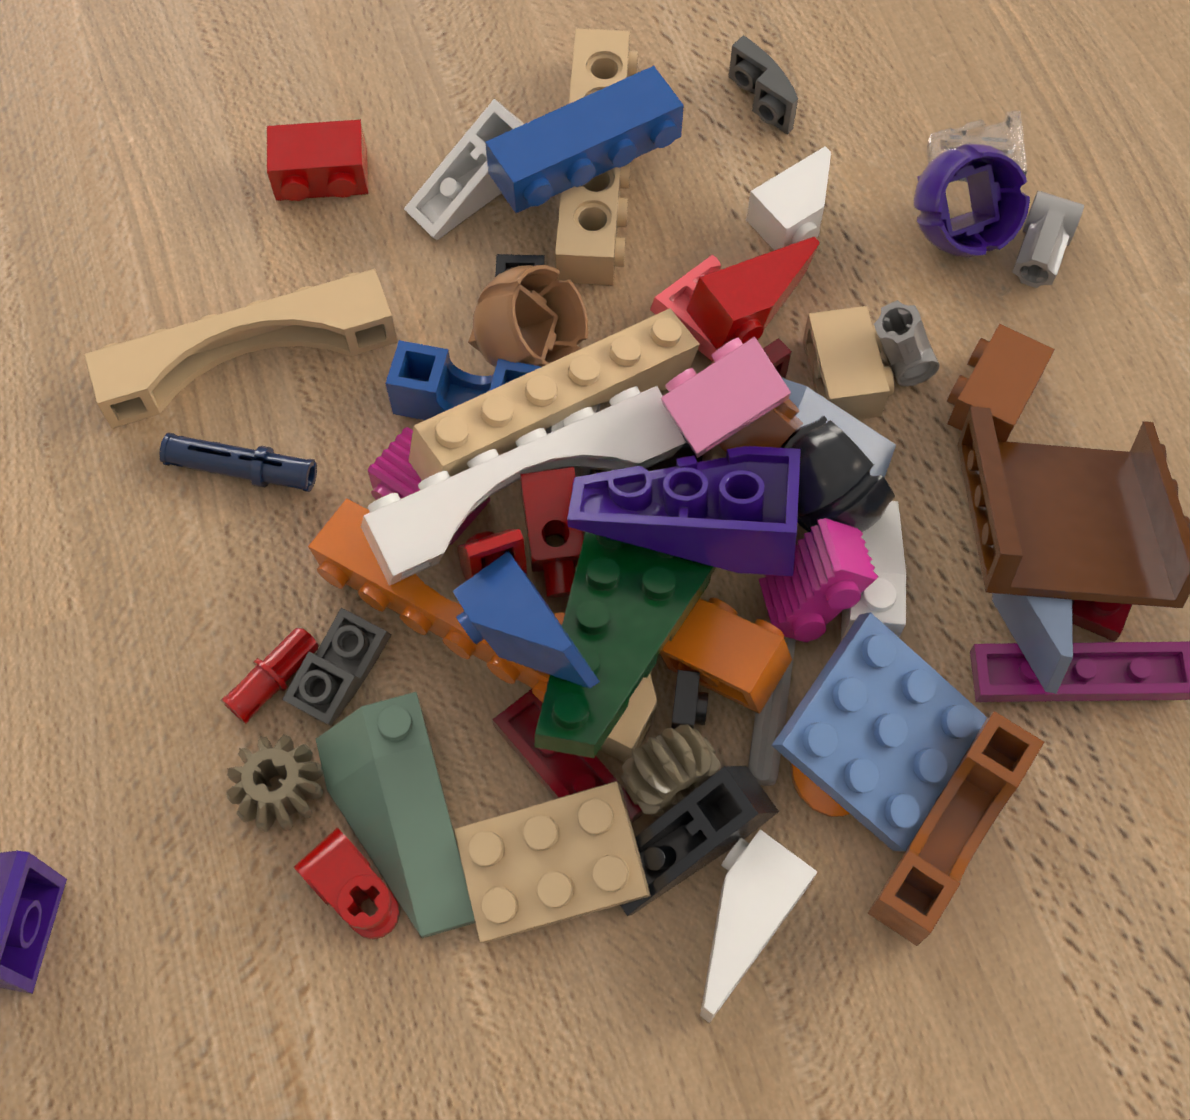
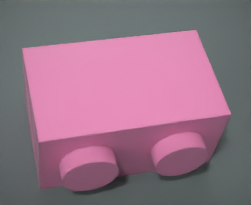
M739 337L731 340L711 355L715 363L696 374L693 368H689L665 385L669 393L661 397L662 403L697 458L787 401L791 395V391L755 337L744 344Z

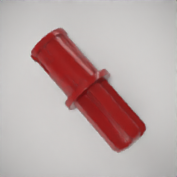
M295 628L263 661L257 658L253 662L255 667L221 701L238 719L247 724L279 689L284 692L288 688L285 682L300 668L308 652L314 654L318 650L319 645L317 641L305 629Z

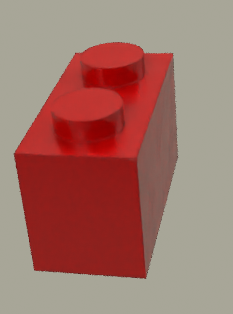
M361 119L267 126V174L275 200L301 201L309 198H345L352 195L369 194L367 147Z

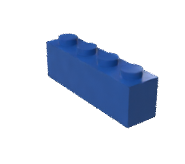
M649 67L486 141L488 173L515 214L531 206H540L559 193L572 187L583 186L592 178L615 167L626 166L633 159L656 148L667 147L682 134L684 105L656 67Z

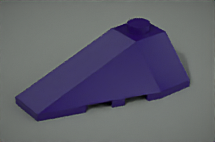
M742 446L727 449V455L724 458L697 462L695 456L677 458L676 466L648 471L641 466H634L574 477L567 518L568 527L735 573L793 576L801 449Z

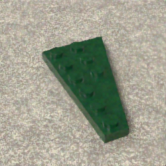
M585 532L562 627L600 682L591 688H587L550 675L535 732L534 747L594 758L627 709L630 697L644 677L647 678L656 665L659 653L667 641L673 639L709 585L711 575L716 567Z

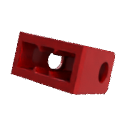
M574 467L520 474L521 496L532 572H544L547 598H559L570 595L575 567H577L584 539L583 531L568 527L567 521L575 477ZM557 535L564 538V544L559 547H552L546 543V538Z

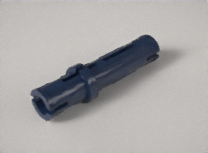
M166 433L160 445L159 456L163 465H174L213 474L251 480L254 486L265 488L270 483L310 492L314 487L317 477V462H315V459H303L276 454L271 447L259 446L254 450L179 436L174 433Z

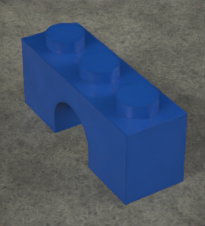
M399 340L385 384L393 414L427 420L541 368V366L498 359L493 375L478 376L456 367L450 360L448 349Z

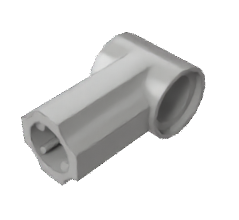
M1039 190L1037 191L1022 231L1026 234L1012 271L1020 278L1022 284L1035 288L1041 285H1052L1064 257L1065 248L1070 245L1084 209L1083 204Z
M897 300L881 307V315L874 323V326L897 383L900 386L907 387L930 379L937 373L940 364L928 340L916 306L904 305Z

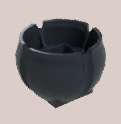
M825 416L800 427L781 447L801 449L797 522L807 532H811V527L818 525L817 520L823 518L858 528L863 532L881 519L889 503L895 499L891 487L882 475H870V470L874 466L870 459L831 420L827 422Z

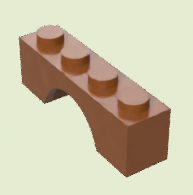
M994 711L973 740L872 904L868 914L916 946L927 938L961 884V878L985 835L1020 785L1045 742Z

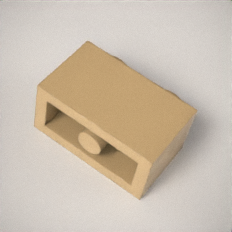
M862 306L809 313L803 336V344L815 392L858 420L881 417L888 396L893 395L894 380L890 367H883L880 356L882 344L875 326L872 325L868 307Z

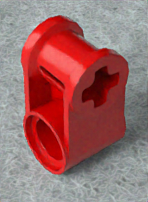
M338 827L294 866L295 870L327 905L330 904L341 918L363 938H383L392 932L397 925L400 909L395 896L370 868L371 864ZM368 898L378 908L376 913L370 917L360 907L363 901Z

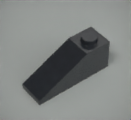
M724 766L635 837L650 896L621 904L620 906L627 916L633 915L732 849L740 838L745 839L779 813L747 766Z

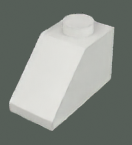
M826 146L750 192L747 222L773 250L814 236L817 239L820 233V224L825 205L831 152Z

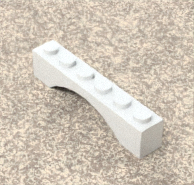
M637 386L624 390L609 400L610 407L596 413L593 412L591 407L581 409L563 420L565 427L549 434L546 433L544 428L536 429L516 440L517 448L501 455L498 454L496 449L486 451L467 462L469 469L450 477L448 471H442L421 481L418 484L420 491L400 499L398 493H392L372 502L368 506L370 513L363 516L361 529L389 586L438 564L452 536L467 516L491 495L520 480V474L569 467L603 471L634 466L648 468L672 457L686 441L664 407L661 400L663 396L658 386L641 393Z

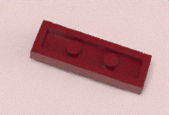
M532 689L492 719L497 731L555 799L617 781L597 756L590 758L534 747L535 732L543 702L533 694ZM621 785L632 824L642 816V810L638 804L635 805Z

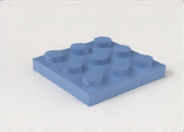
M869 612L857 617L771 746L891 850L906 851L987 717L877 617Z

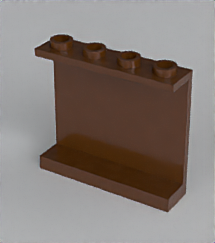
M969 408L957 446L986 593L1183 608L1190 595V519L1183 513L1178 498V483L1171 477L1166 462V447L1164 444H1160L1153 422H1142L1130 452L998 441L991 408Z

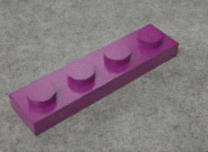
M1190 641L1073 643V659L1057 694L1045 692L1017 643L974 644L970 650L976 702L1190 700Z

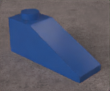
M509 551L453 590L454 595L464 609L456 618L476 645L485 639L500 658L587 688H591L600 682L538 590Z

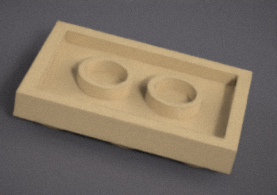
M617 781L454 829L480 943L492 942L650 896L621 784Z

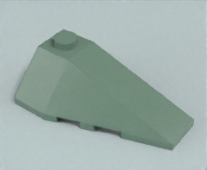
M417 692L360 707L316 738L328 793L421 938L475 923L456 837Z

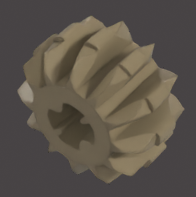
M687 724L680 725L675 729L666 728L660 735L649 737L648 742L643 746L635 748L633 751L634 756L627 759L622 766L624 773L621 778L627 786L625 790L635 805L638 804L644 814L661 817L718 772L721 764L714 755L716 751L706 737L703 738L697 729H692Z
M283 734L273 748L267 737L260 736L258 739V752L252 754L249 749L239 748L238 755L245 763L244 766L227 768V776L236 784L227 790L226 795L232 804H239L237 815L243 822H249L256 818L257 827L261 831L268 832L277 818L284 830H291L293 827L291 815L295 812H298L304 818H311L312 810L305 800L322 798L323 790L315 781L323 775V769L318 762H310L313 753L306 744L294 748L291 737ZM277 775H281L283 779L278 780L281 787L275 791H269L267 787H272L269 780Z

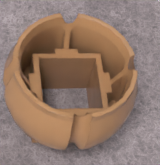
M547 265L517 266L498 274L481 292L478 305L473 314V330L468 343L481 352L485 360L494 367H496L498 359L543 367L582 349L577 345L583 340L588 339L586 307L580 293L570 279L566 281L557 280L560 275L558 269Z

